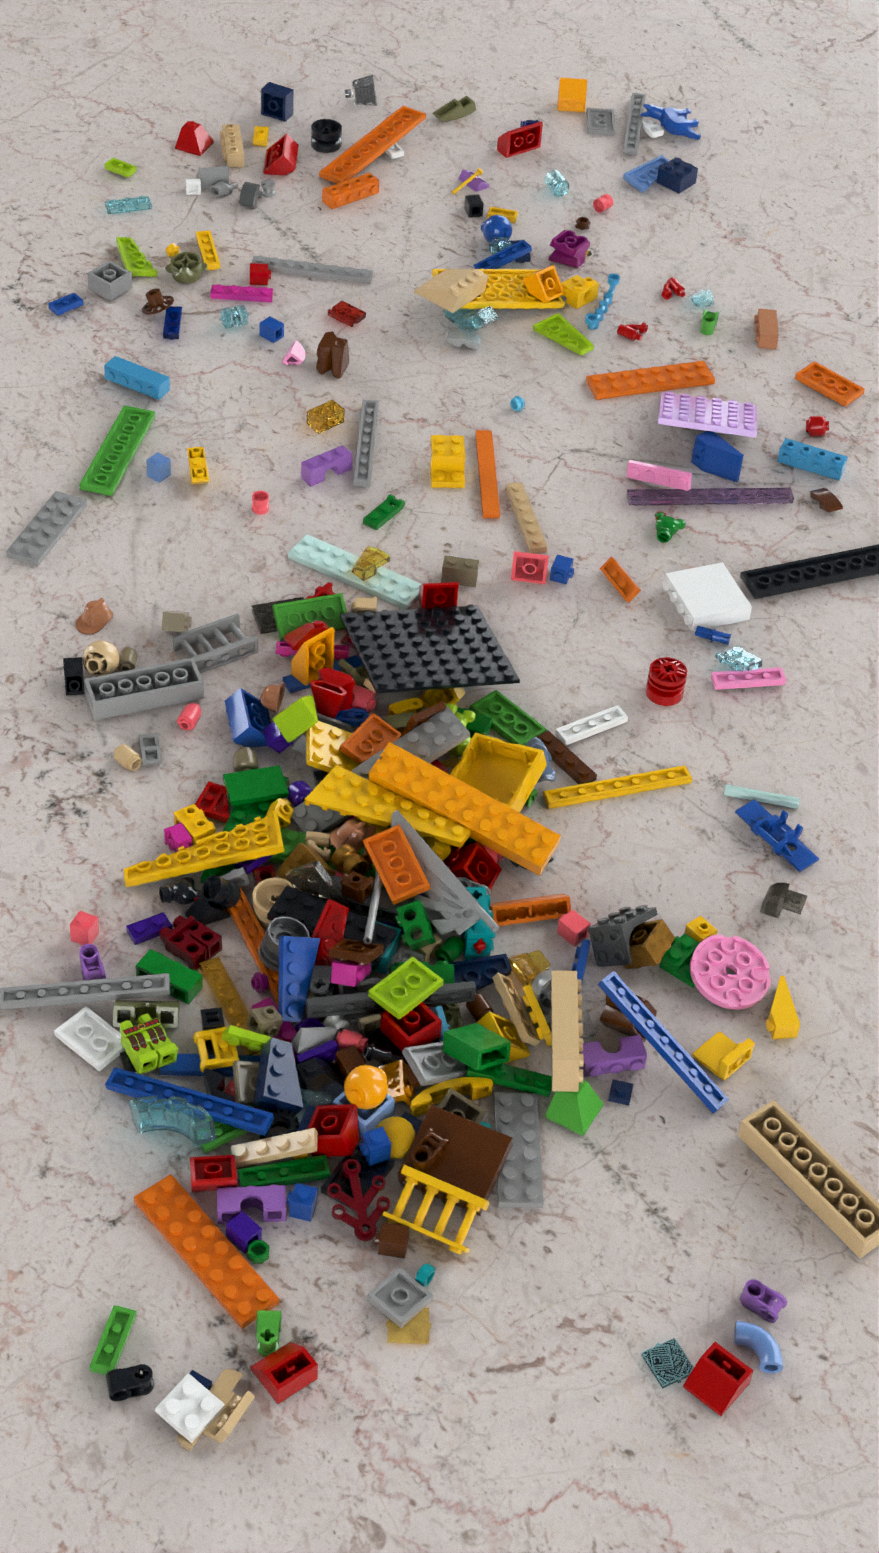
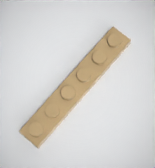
M522 482L506 484L505 490L529 552H547V544Z

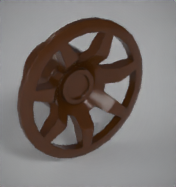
M158 288L152 289L145 295L148 303L143 306L142 312L147 315L162 312L173 304L174 298L169 295L162 296Z

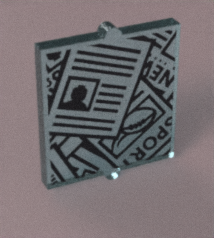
M675 1338L662 1344L657 1343L655 1347L641 1353V1356L662 1389L676 1382L681 1383L682 1379L687 1378L694 1368Z

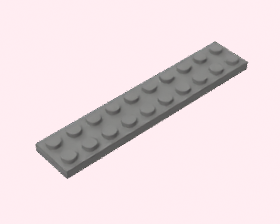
M446 707L445 711L437 713L428 721L420 724L393 742V744L431 763L469 738L470 732L449 707ZM383 750L352 769L351 772L369 780V771L377 759H380ZM304 801L294 808L291 819L302 833H307V831L326 833L352 815L343 816L340 815V812L331 809L325 811L322 810V807L313 804L307 806Z

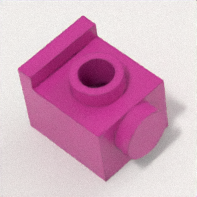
M182 823L164 829V843L169 846L171 851L177 852L181 846H184V848L192 846V837Z

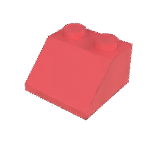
M514 551L511 580L546 584L549 555Z

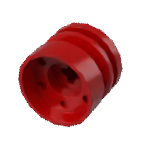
M670 657L654 660L649 668L645 691L647 697L652 702L662 706H673L679 703L683 698L688 673L686 666L681 661Z

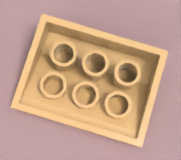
M446 269L415 289L414 293L454 313L485 292L489 276L477 269Z

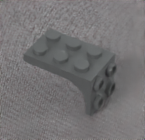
M647 905L638 906L636 909L623 907L619 909V912L610 913L607 918L598 919L596 924L588 927L596 965L598 967L629 965L632 963L629 947L631 932L637 925L657 916L656 907L648 908Z

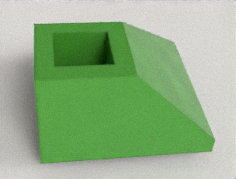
M583 1080V1083H579V1092L555 1091L545 1118L584 1136L604 1103L589 1083Z

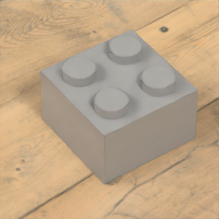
M110 260L87 273L88 289L110 301L132 289V272Z

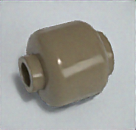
M250 747L239 748L233 754L234 771L258 769L257 753Z

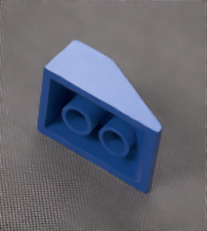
M705 431L695 437L691 463L704 472L738 482L744 455L716 433Z

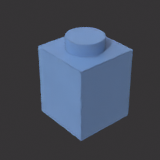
M157 452L146 460L148 477L160 483L171 475V461L168 457Z

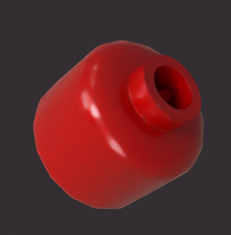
M810 416L809 420H806V433H809L812 437L824 436L826 431H829V421H826L825 416Z

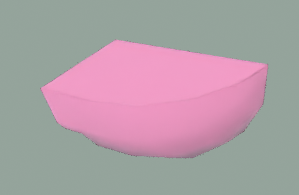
M295 340L285 354L282 363L286 365H300L304 361L306 353L303 346L297 340Z

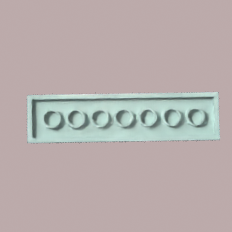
M308 534L288 552L289 559L373 596H377L400 608L408 610L419 598V585L421 583Z

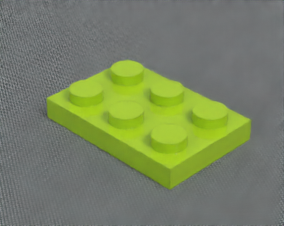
M411 957L368 991V996L400 1020L442 987L444 980L416 958Z

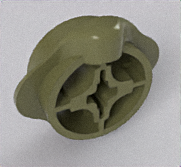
M181 252L171 259L170 264L165 267V270L172 274L175 281L187 284L200 279L202 272L208 267L206 263L201 262L197 254Z

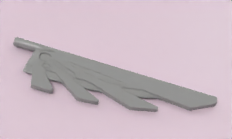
M398 810L392 813L391 828L400 824L431 887L430 890L426 891L429 898L421 895H416L414 898L416 901L420 900L424 904L425 909L439 911L445 919L431 921L439 933L444 935L455 930L460 935L480 919L493 932H497L499 930L497 923Z

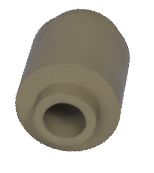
M126 647L119 653L120 662L117 668L119 672L132 670L136 667L137 653L133 648Z

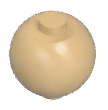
M98 640L90 643L85 648L82 661L87 672L97 677L114 673L119 666L120 656L113 644L108 641Z

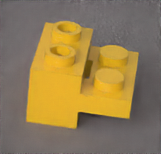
M575 275L561 283L565 292L563 296L566 297V303L575 309L592 302L598 297L599 283L589 276L583 279Z

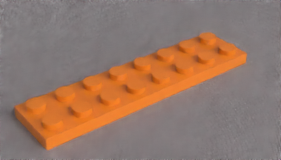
M705 361L594 374L586 376V382L595 399L598 400L711 385L715 383V378Z
M172 1174L134 1196V1203L241 1329L257 1320V1310L270 1311L280 1304L278 1296Z

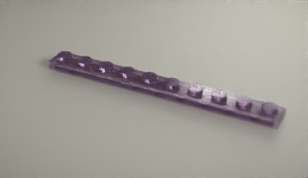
M791 487L690 489L689 491L681 489H627L626 494L629 505L785 504L793 503L794 501Z

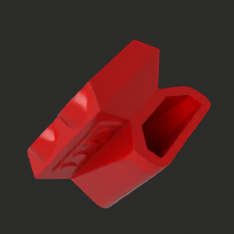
M328 667L319 670V680H313L310 683L316 708L319 714L335 719L340 711L352 709V702L355 699L353 694L355 681L351 675Z

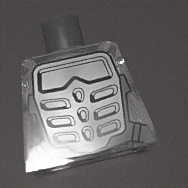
M373 75L353 80V89L345 90L346 98L354 97L355 105H377Z

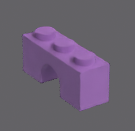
M342 445L301 462V478L311 487L323 482L325 474L330 468L337 475L352 470V453Z
M640 1035L620 1038L616 1053L604 1051L599 1041L583 1043V1052H579V1054H584V1066L580 1067V1069H583V1077H596L608 1073L615 1074L621 1071L639 1070L645 1068L647 1053Z
M285 1185L234 1188L228 1186L217 1188V1223L227 1224L231 1217L239 1215L244 1209L249 1207L257 1208L262 1212L263 1222L286 1221Z

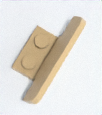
M225 1369L209 1391L225 1404L223 1410L193 1443H190L179 1433L178 1442L180 1446L190 1451L202 1434L219 1443H222L229 1436L255 1398V1395L248 1390L242 1397L231 1392L244 1373L233 1369Z

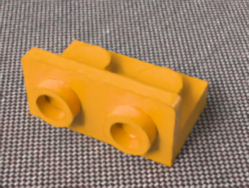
M399 1060L379 1066V1069L383 1070L387 1076V1094L395 1099V1103L404 1100L410 1106L415 1092L403 1071L406 1066L405 1062Z

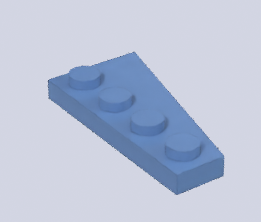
M661 155L624 173L623 179L644 193L657 181L658 168L669 162V160Z

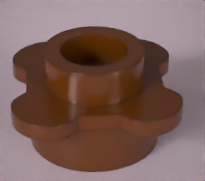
M579 217L576 220V228L580 230L589 229L590 221L588 218Z

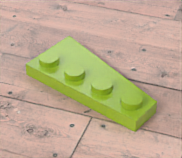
M116 237V245L124 269L132 272V277H157L158 271L152 268L151 262L145 259L144 253L139 251V247L131 237Z
M559 313L533 325L534 331L580 356L594 350V345Z

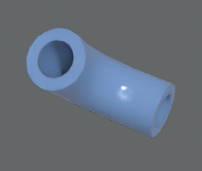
M736 1321L734 1344L746 1346L754 1350L758 1355L759 1369L765 1373H779L782 1371L783 1360L780 1347L772 1335L758 1325Z

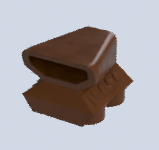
M333 331L326 332L318 344L316 369L321 375L331 370L334 377L341 378L349 365L348 340L336 337Z
M606 995V1005L600 1016L601 1023L628 1036L640 1035L642 1042H645L646 1038ZM636 995L640 999V1001L648 1008V1010L656 1017L657 1011L650 1004V1002Z

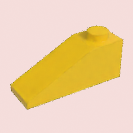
M784 976L779 978L769 1019H766V1028L768 1032L770 1031L773 1040L796 1038L801 1025Z

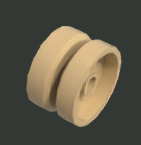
M268 878L259 882L254 888L252 894L253 911L263 928H268L271 921L267 919V914L285 887L288 885L295 888L291 882L282 878Z

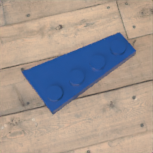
M279 937L278 1013L281 1014L283 1022H301L320 938Z

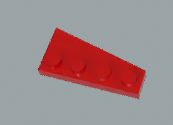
M328 899L311 938H320L314 965H332L336 958L329 957V950L340 942L344 936L349 908L331 899Z

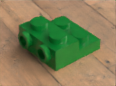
M685 933L681 937L676 936L671 943V947L661 958L659 967L694 988L695 985L690 975V960L700 942Z

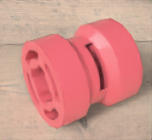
M608 194L602 195L593 202V207L598 213H602L613 206V199Z
M265 491L254 492L252 494V511L259 515L266 514L269 511V494Z

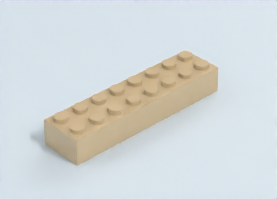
M772 1100L741 1121L738 1136L860 1259L879 1246V1203L777 1102Z

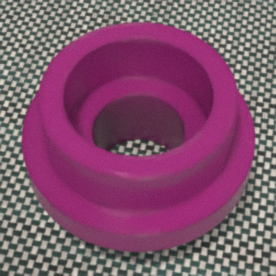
M256 972L251 979L252 988L257 993H263L269 987L268 977L265 973Z

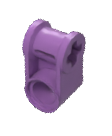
M93 944L81 946L79 957L83 981L106 979L105 969L97 947Z
M755 1279L746 1282L740 1297V1302L745 1308L753 1311L770 1323L777 1321L778 1313L787 1305V1300L781 1293L772 1290Z

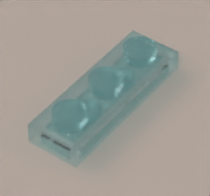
M148 196L105 201L108 214L152 209Z

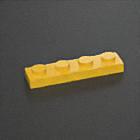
M195 231L202 261L208 267L206 270L220 269V262L211 231Z

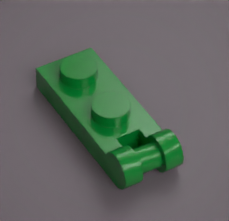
M389 494L384 502L363 518V524L378 530L404 508L405 501L396 499L394 495Z

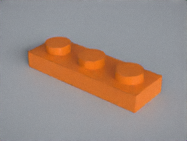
M612 556L601 566L600 570L628 603L641 591Z

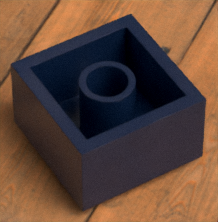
M268 82L261 89V114L286 122L293 115L294 89Z
M675 157L658 168L656 183L679 194L696 183L698 168Z

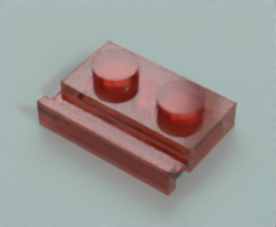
M340 301L331 310H328V316L353 327V324H357L366 318V312L344 301Z

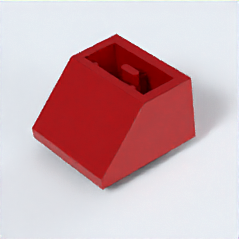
M292 1342L287 1343L250 1366L252 1372L277 1404L317 1380L318 1364L305 1347Z
M714 1342L700 1357L683 1384V1388L719 1416H722L749 1386L754 1370L717 1342Z

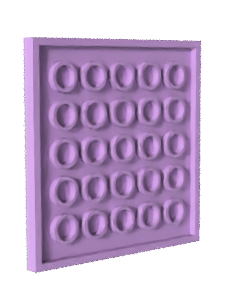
M666 391L661 393L658 424L756 438L757 409L753 403L749 402L740 404L734 400L725 402L719 398L711 400L706 399L704 396L690 397L689 394L675 395L674 392Z

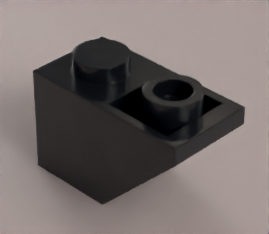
M82 657L63 658L66 696L85 695Z

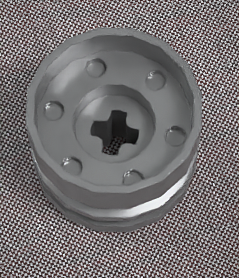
M291 917L273 919L268 925L258 950L262 963L276 972H279V937L310 938L309 931L305 925Z

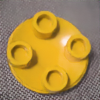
M389 1117L382 1120L376 1128L383 1126L391 1142L390 1158H404L415 1138L413 1126L402 1117Z

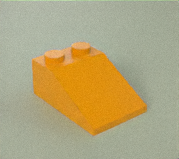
M333 627L304 642L291 661V675L305 686L313 680L319 679V670L326 667L334 669L335 629Z

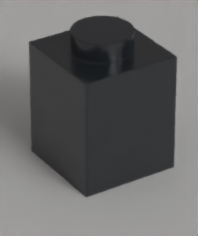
M466 195L464 209L468 217H482L484 203L480 195Z

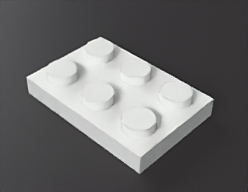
M87 1006L54 1030L55 1036L99 1072L120 1056L121 1052H125L121 1045V1033Z

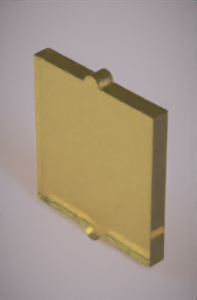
M429 1308L422 1309L402 1328L388 1318L385 1325L388 1328L387 1343L429 1344V1329H431Z

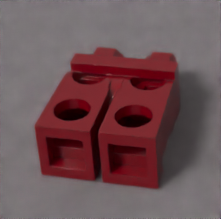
M179 915L173 921V930L164 927L159 932L160 939L165 943V949L174 956L180 957L188 964V968L192 970H198L207 962V959L210 960L222 950V936L201 922L195 921L193 916H189L186 919Z

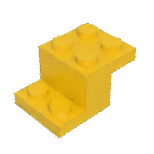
M431 435V488H465L464 469L466 456L464 436Z

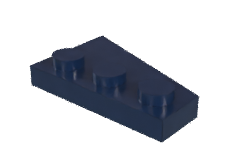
M507 954L449 963L454 964V982L475 981L476 991L494 983L492 977L495 974L500 973L507 977L512 972Z

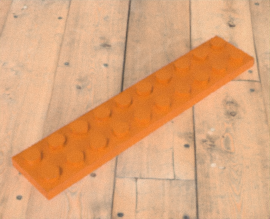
M403 105L319 172V177L336 184L353 178L425 120L426 113Z

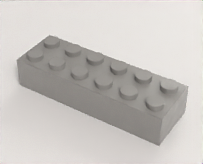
M194 658L84 679L85 696L94 720L204 698V683Z

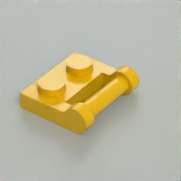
M227 1027L198 1031L193 1034L194 1043L198 1047L201 1060L199 1066L202 1073H204L205 1068L213 1070L233 1066L235 1061H239L236 1046L230 1045L228 1041L221 1039L222 1033ZM206 1040H211L214 1059H209Z

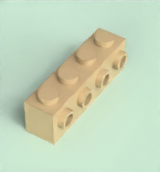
M239 124L222 125L220 139L223 161L226 162L229 168L244 167V150Z

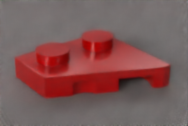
M208 781L195 805L204 812L205 817L227 823L229 813L226 787Z

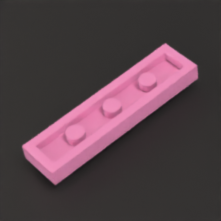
M634 460L628 461L627 478L685 491L691 489L692 473Z
M782 667L711 673V680L715 690L785 685L786 683Z

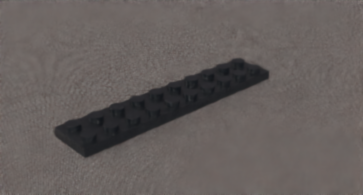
M879 544L743 571L740 574V578L754 599L875 575L879 574Z

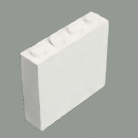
M723 562L666 573L663 589L667 591L671 602L675 604L678 613L682 615L685 624L688 625L692 632L696 631L697 626L712 628L750 619L752 606Z

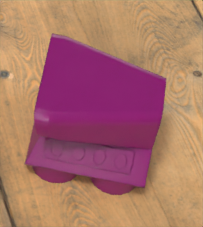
M563 230L552 239L549 246L555 250L548 260L578 268L585 262L586 251L591 244L585 236H577L571 230Z

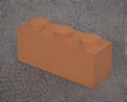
M758 308V313L754 315L755 341H757L758 348L776 349L779 338L777 310Z

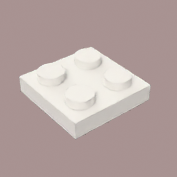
M188 1373L155 1408V1412L190 1443H193L223 1410L225 1404Z

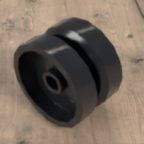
M320 119L312 123L311 146L313 149L323 153H331L341 148L342 125L339 122L331 119Z

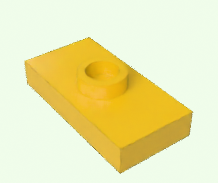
M255 126L254 146H267L269 127Z
M489 207L487 219L493 215H502L510 223H516L518 211Z

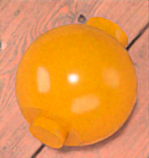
M362 1065L354 1068L347 1075L344 1083V1092L347 1100L363 1110L379 1106L385 1100L388 1093V1081L385 1072L371 1065Z

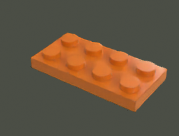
M815 361L795 375V379L802 384L811 387L845 407L862 396L865 391L861 386Z
M400 824L363 840L364 846L393 905L431 889Z

